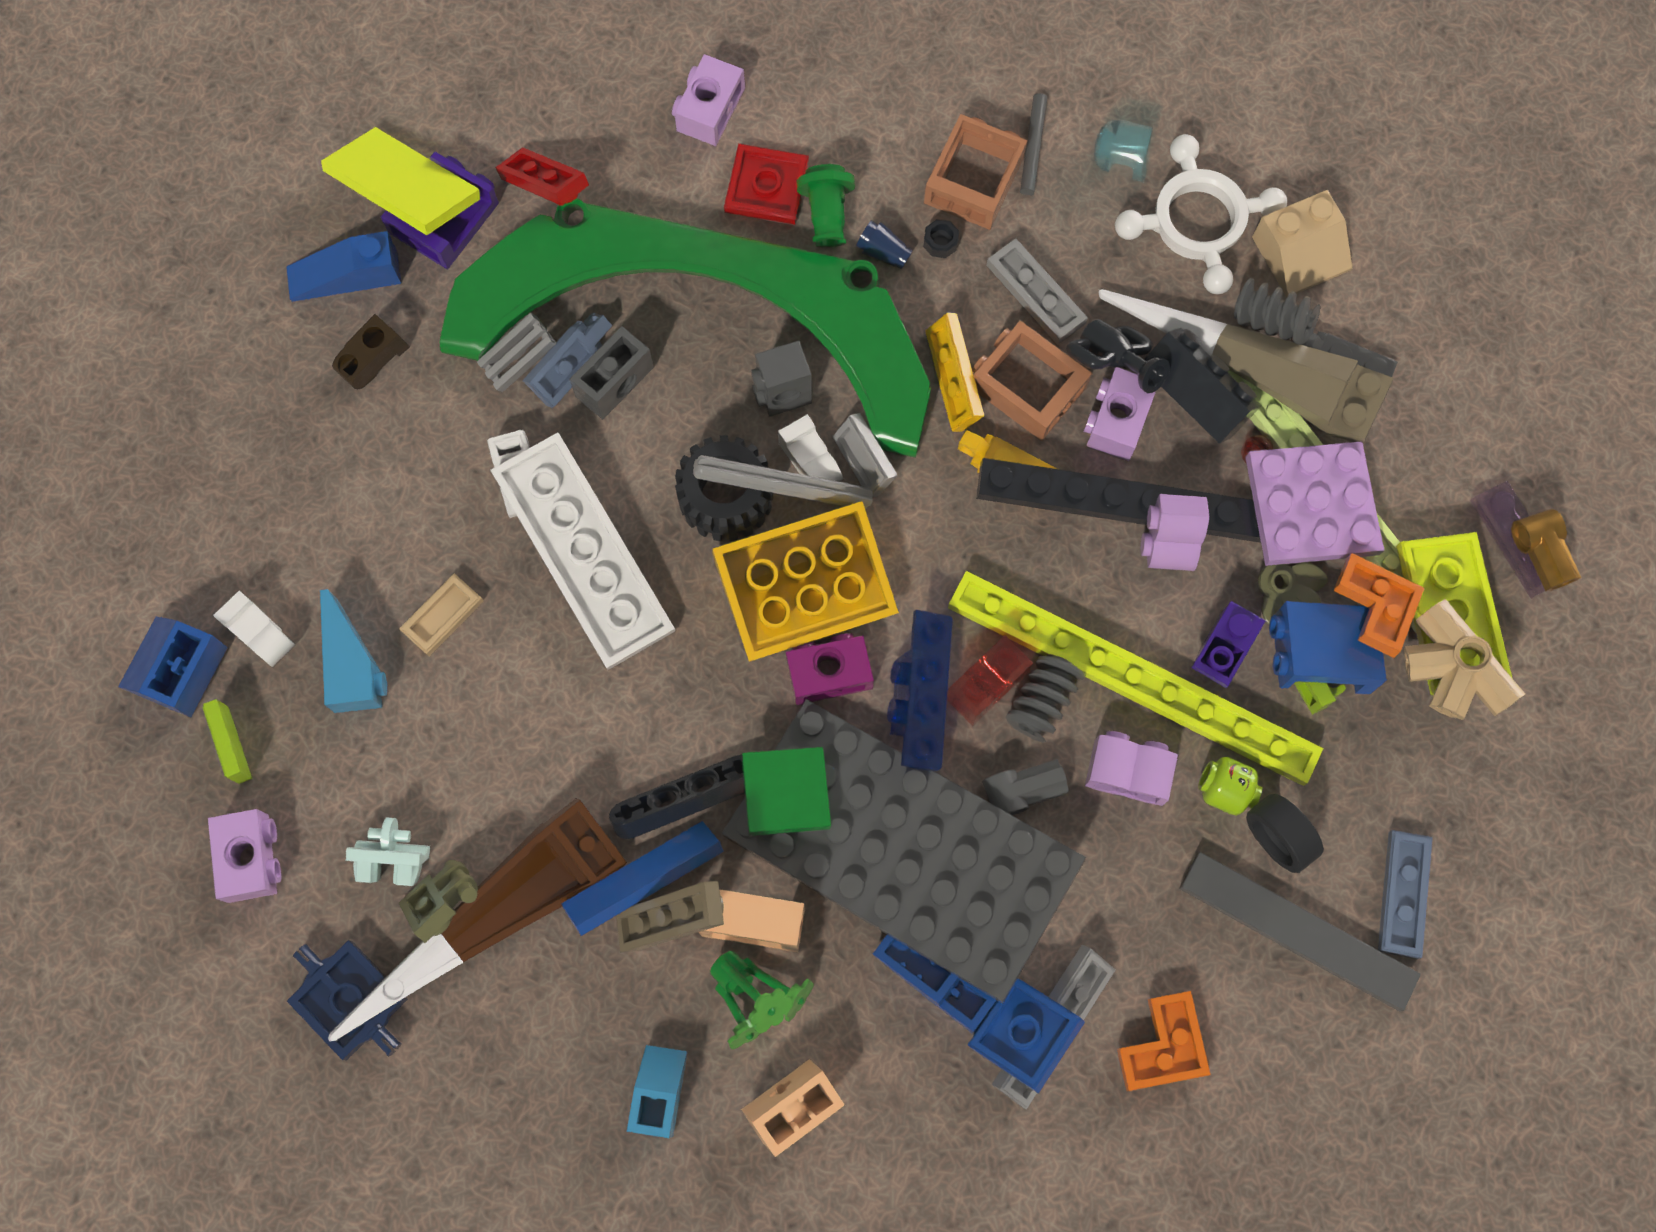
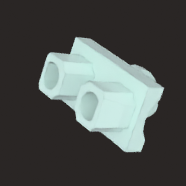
M386 817L382 828H369L368 840H379L380 842L356 841L354 847L346 849V861H354L353 868L356 882H377L381 879V865L394 864L393 883L396 885L414 886L419 881L422 864L429 858L430 846L397 843H409L411 831L398 830L397 819Z

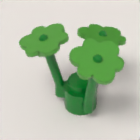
M728 951L721 955L714 962L710 970L711 976L718 982L715 990L725 1000L738 1024L732 1030L735 1035L727 1041L731 1049H736L745 1043L751 1042L759 1034L766 1032L772 1025H779L783 1021L784 1015L785 1020L790 1022L802 1008L814 986V983L807 978L801 986L796 983L789 988L758 968L749 958L742 960L734 951ZM753 976L775 990L772 993L761 995L751 984ZM745 991L755 1001L753 1011L747 1020L732 996V992L735 995H739Z

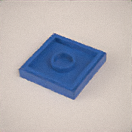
M1018 978L1005 1002L1002 1004L996 1001L968 1043V1046L1039 1094L1085 1022L1078 1015Z

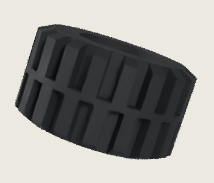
M720 435V441L713 442L712 437L704 439V446L701 448L697 444L690 448L691 457L686 455L680 460L681 469H677L675 475L677 483L675 488L682 515L686 517V522L691 528L696 526L698 534L704 537L707 536L708 532L712 533L713 540L722 541V535H729L730 541L738 540L737 533L742 531L745 537L753 533L752 526L756 525L760 528L765 522L764 515L770 514L773 493L747 488L744 494L733 502H713L702 493L708 481L697 479L693 475V465L695 459L704 455L768 468V461L764 454L759 456L758 448L752 443L746 448L745 441L742 438L736 437L735 442H729L728 435Z

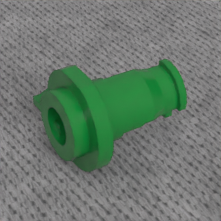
M821 164L809 167L805 170V174L796 180L797 192L800 195L809 197L811 220L815 232L813 242H816V247L821 248L845 245L846 239H844L843 233L845 224V194L855 189V176L845 172L843 166L836 164Z

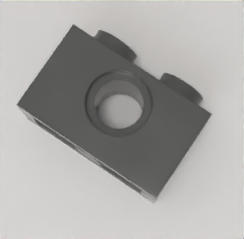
M621 326L569 379L575 397L603 420L654 368L650 349Z
M800 341L755 354L756 368L751 370L754 382L752 388L758 406L765 405L769 417L812 404L811 372Z

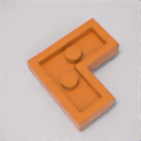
M1351 553L1345 560L1333 591L1370 608L1358 641L1395 658L1402 650L1424 587Z
M1191 991L1148 999L1157 1041L1117 1049L1126 1091L1211 1075Z

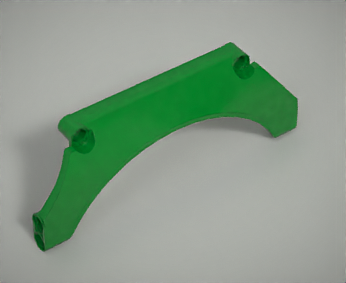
M576 198L563 206L558 205L554 219L551 216L541 214L534 217L489 249L455 278L441 331L440 351L445 354L476 361L486 354L513 325L530 312L555 297L588 283L620 275L663 272L702 276L735 285L772 303L810 331L829 351L848 377L863 405L872 434L881 449L916 458L931 393L930 382L887 289L879 288V277L876 267L867 260H847L587 204ZM574 211H583L584 217L582 221L575 226H570L568 224L569 216ZM856 273H869L872 276L871 283L865 288L854 286L852 279Z

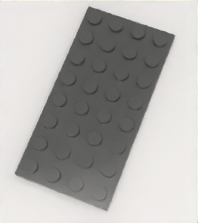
M806 699L775 750L823 747L831 828L829 830L749 836L746 800L744 797L723 830L722 835L1003 1004L1083 866L1086 857Z

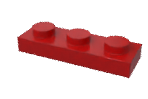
M523 147L495 167L501 180L560 206L575 200L578 197V193L589 186L584 172Z

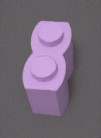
M1159 494L1156 505L1149 506L1147 528L1150 530L1149 533L1142 534L1140 548L1141 556H1147L1148 568L1195 571L1200 557L1201 545L1204 542L1209 523L1207 497Z
M1107 731L1106 735H1099L1094 741L1085 783L1086 787L1163 806L1169 801L1178 754L1168 751L1169 747L1160 742L1146 741L1144 745L1129 741L1130 736L1121 732Z

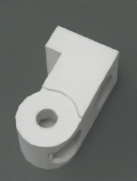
M808 414L778 431L779 445L799 474L838 482L843 480L836 461L827 451L826 445L816 432V426Z
M238 591L213 615L271 667L295 646L282 632V629L241 591Z

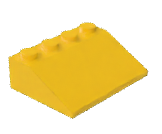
M863 501L712 549L714 561L749 662L899 613Z

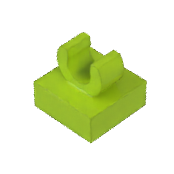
M1300 681L1294 683L1312 715L1335 702V698L1346 689L1344 684L1331 688L1327 683Z

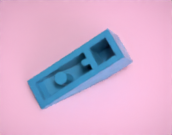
M328 589L320 590L324 705L334 713L382 708L381 696L387 695L385 673L380 672L379 667L338 599Z

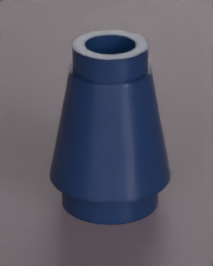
M872 220L868 223L856 244L857 247L863 250L862 254L892 266H897L900 269L904 267L913 252L882 222L877 224Z

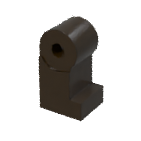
M374 314L344 345L345 347L335 357L332 367L354 389H362L377 376L378 372L396 354L401 356L410 346L381 318Z

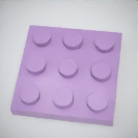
M1362 442L1249 451L1246 456V463L1265 566L1348 558L1351 553L1359 557L1376 556L1384 551Z

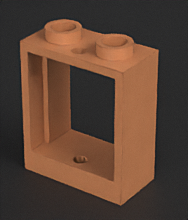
M960 114L926 184L924 204L991 230L1024 159L1028 140L1020 138L1018 134L1012 131H1002L987 125L979 118H970ZM962 144L1009 162L993 198L945 179Z
M1019 321L1012 330L1006 328L999 335L994 344L996 349L989 357L986 355L980 357L972 368V372L980 396L1039 440L1043 441L1087 388L1092 373L1025 323ZM1018 343L1068 379L1041 412L991 376Z

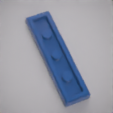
M701 821L566 900L561 905L580 936L721 854L724 852L716 836Z

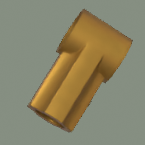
M1546 510L1512 523L1511 533L1514 543L1522 553L1529 554L1545 591L1559 589L1582 578L1564 541L1567 536V529L1564 519L1557 510Z

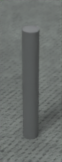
M1041 93L1033 96L1020 187L1021 194L1031 196L1035 192L1047 105V96Z

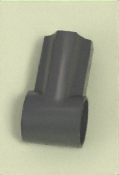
M1057 759L1016 772V770L1004 771L982 781L989 802L1001 810L1010 813L1012 816L1028 810L1030 805L1047 801L1069 792L1067 778Z

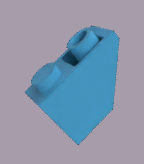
M646 1045L634 1086L626 1132L672 1138L674 1136L687 1051Z

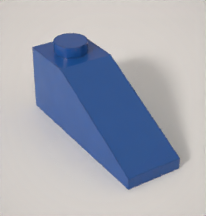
M388 231L349 237L286 266L291 302L401 284L398 253Z

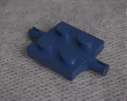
M348 940L334 955L322 961L307 944L299 948L301 952L296 951L293 957L298 960L309 974H307L302 986L287 1000L293 1009L342 1060L347 1061L364 1043L372 1039L388 1057L395 1053L394 1049H399L401 1042L385 1026L388 1024L390 1017L408 999L406 997L336 1041H329V1034L386 976L353 941Z

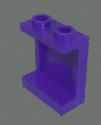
M433 152L430 160L477 187L480 192V200L428 235H425L388 211L383 213L381 219L390 235L448 270L499 202L494 191L495 186L487 177L479 173L473 175L465 170L464 166L452 156L445 158L437 152Z

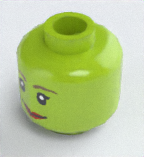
M1221 757L1216 762H1208L1198 784V789L1202 791L1203 800L1206 804L1235 816L1240 815L1247 807L1252 809L1256 806L1262 794V787L1258 785L1257 771L1230 757Z

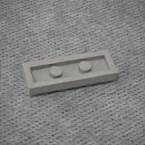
M1016 238L988 258L986 266L1057 345L1086 324L1088 317Z

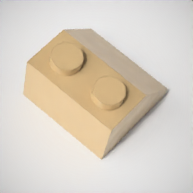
M1328 190L1263 216L1252 236L1278 284L1283 289L1286 298L1292 291L1297 294L1352 269L1346 221Z

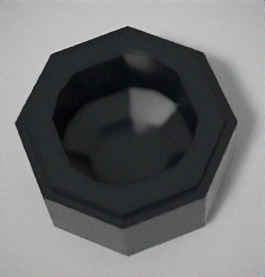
M936 219L925 228L923 247L932 257L947 258L957 251L959 230L951 221Z

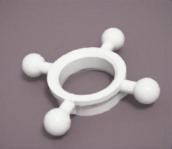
M1183 134L1176 137L1170 146L1171 157L1174 161L1181 164L1183 172L1171 178L1162 188L1156 203V213L1141 215L1137 211L1126 210L1117 217L1115 230L1121 238L1133 240L1139 237L1143 230L1152 229L1160 234L1164 243L1175 253L1190 259H1203L1207 265V270L1203 276V284L1206 290L1212 294H1223L1231 288L1233 274L1228 267L1222 265L1220 254L1240 239L1246 228L1250 213L1261 212L1266 216L1287 207V196L1281 189L1273 187L1264 190L1259 197L1246 199L1239 186L1227 176L1212 170L1197 169L1195 159L1199 154V143L1193 136ZM1197 191L1211 194L1226 206L1231 219L1230 230L1221 238L1213 241L1200 242L1191 240L1179 233L1172 224L1169 215V205L1178 196L1188 192Z

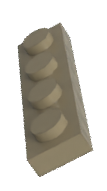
M718 881L701 882L631 906L616 915L620 953L638 951L724 925V904L720 896Z

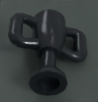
M1101 319L1090 322L1081 333L1080 339L1071 341L1066 347V351L1071 358L1089 369H1103L1107 366L1111 368L1128 367L1138 374V384L1147 394L1157 391L1164 384L1170 372L1169 361L1164 358L1156 357L1145 361L1139 357L1151 351L1153 343L1150 338L1132 327L1118 326L1114 328Z

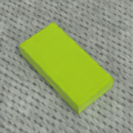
M217 699L204 703L202 708L224 776L238 784L251 780L252 776L229 707Z

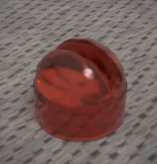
M1255 435L1248 438L1241 448V456L1246 463V456L1249 451L1261 450L1254 443H1257L1263 450H1272L1273 444L1270 439L1263 435Z

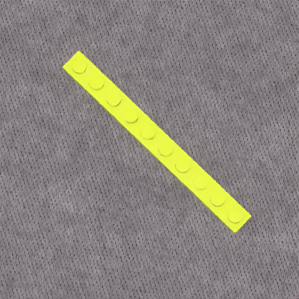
M968 571L965 572L949 602L948 609L1042 656L1052 654L1062 657L1083 671L1086 678L1302 786L1308 784L1324 749Z

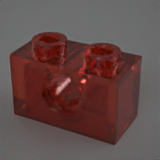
M1004 635L948 688L945 699L974 726L1029 673L1033 662Z

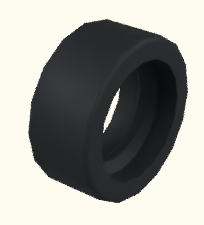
M1269 794L1247 812L1246 820L1253 836L1270 857L1284 869L1292 873H1300L1322 855L1324 847L1317 830L1297 806L1285 797L1278 794Z

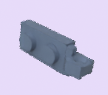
M592 313L584 322L577 321L523 379V382L546 406L555 407L572 388L569 379L602 346L599 340L612 327L611 323L604 315Z

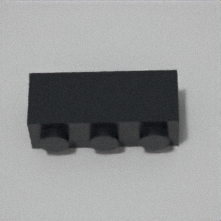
M1182 328L1169 331L1144 360L1147 361L1152 358L1161 357L1169 361L1170 372L1161 387L1219 444L1230 439L1262 406L1255 400L1257 397L1255 392L1247 384L1237 382L1228 373L1229 368L1224 361L1217 356H1210L1201 347L1202 342L1199 337L1188 329L1183 330Z

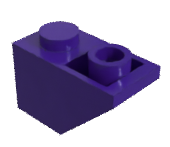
M1230 601L1219 615L1202 644L1191 668L1227 688L1266 621Z

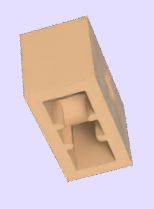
M809 1059L741 1110L763 1144L776 1157L842 1108L844 1103L824 1072Z

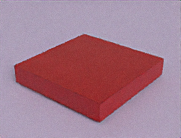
M738 143L725 199L724 213L795 225L802 196L797 192L796 180L804 175L805 170L808 169L809 155Z

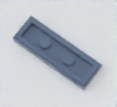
M1395 830L1389 831L1378 951L1417 959L1422 958L1433 837Z

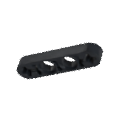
M742 754L616 804L609 813V820L616 835L622 839L635 838L744 794ZM713 785L706 791L696 792L703 786ZM675 800L669 806L658 808L665 801Z

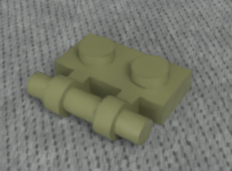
M449 860L434 878L428 874L399 902V905L413 933L426 943L430 938L440 935L448 928L452 917L456 914L453 907L459 901L472 903L476 900L478 886L462 862Z

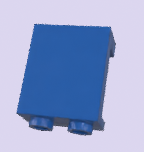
M1286 601L1271 617L1269 624L1270 636L1275 639L1276 653L1273 658V671L1275 675H1278L1279 687L1288 689L1293 683L1298 681L1353 684L1355 694H1371L1387 681L1383 653L1358 641L1370 608L1355 605Z

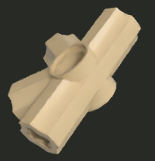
M1446 599L1438 602L1416 620L1417 624L1433 643L1405 646V669L1409 682L1440 679L1429 707L1451 718L1464 720L1475 694L1494 716L1503 712L1525 695L1523 690L1492 655L1489 643L1483 638L1476 636ZM1460 650H1474L1480 657V664L1477 666L1466 665L1460 658Z

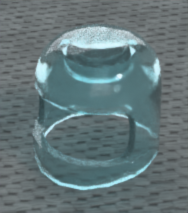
M1118 119L1105 123L1101 127L1095 141V163L1100 169L1108 173L1112 164L1127 165L1133 170L1132 180L1145 182L1146 157L1153 127Z

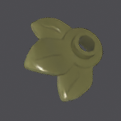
M1306 562L1297 563L1291 567L1287 564L1265 566L1259 574L1258 586L1264 596L1261 612L1266 623L1270 624L1271 617L1286 601L1321 603L1316 591L1328 582L1325 572L1317 566ZM1277 575H1281L1284 581L1280 589L1275 586L1274 582Z

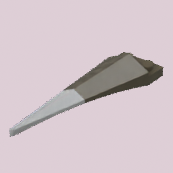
M1104 289L1099 290V297L1102 300L1165 333L1178 328L1192 331L1201 340V347L1210 356H1217L1224 361L1230 371L1286 405L1325 433L1349 442H1362L1364 444L1394 379L1393 377L1357 365L1358 360L1298 345L1290 341Z

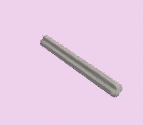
M704 455L695 459L693 465V475L697 479L841 506H848L863 501L864 508L867 509L873 501V491L864 486Z

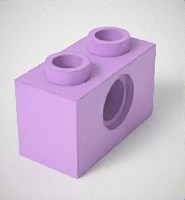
M704 54L698 67L693 66L687 79V89L683 96L678 95L674 102L672 115L675 116L677 131L716 146L745 89L744 69ZM705 98H711V99H712V100H710V101H702V99H705Z
M1116 367L1111 380L1103 378L1096 399L1103 402L1099 412L1091 410L1084 432L1090 434L1087 447L1127 461L1130 460L1155 392L1147 394L1140 388L1137 378L1138 374ZM1115 408L1121 409L1126 413L1127 417L1118 418L1110 410Z
M258 809L208 818L216 899L232 903L277 894L276 883L281 881V867L278 859L273 858L272 843L277 841V829L272 818L269 819L268 814ZM249 846H253V859L248 864L242 866L240 862L242 851Z

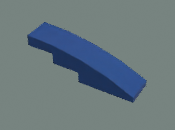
M886 935L873 953L883 964L973 1035L997 1001L889 935Z

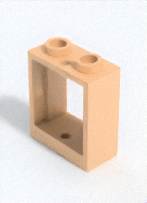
M719 889L724 904V925L700 931L699 933L702 937L798 952L805 914L804 903Z

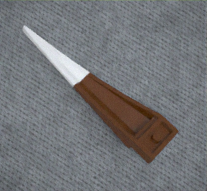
M575 798L548 821L541 823L478 886L476 900L472 903L462 901L454 909L456 914L452 917L448 928L440 935L430 938L426 943L422 941L329 1034L328 1040L336 1041L451 969L561 908V903L623 867L627 863L581 800Z

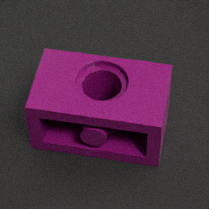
M852 633L840 634L832 637L830 643L816 645L814 641L793 647V650L786 652L796 705L804 704L806 699L810 702L873 689L874 679L864 636L854 637ZM824 660H834L838 663L840 669L835 674L826 675L820 672L818 665Z

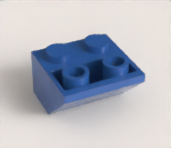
M156 616L118 687L191 718L228 647L211 634L177 620Z

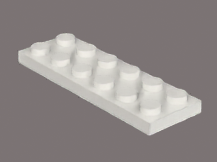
M559 432L491 469L493 476L607 670L675 632L673 624Z

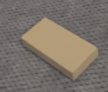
M454 573L399 630L427 656H430L484 600Z

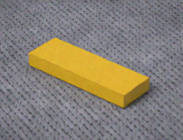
M946 313L926 329L925 332L952 432H962L984 417V412L958 316L955 313Z

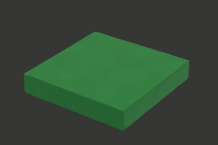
M823 747L742 753L749 836L829 830L831 828Z

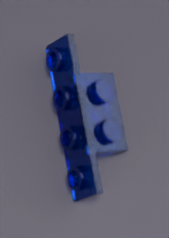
M915 610L913 612L911 648L897 658L892 665L890 680L894 684V696L888 705L887 719L891 722L890 735L903 737L901 766L929 771H938L942 768L953 623L951 616Z

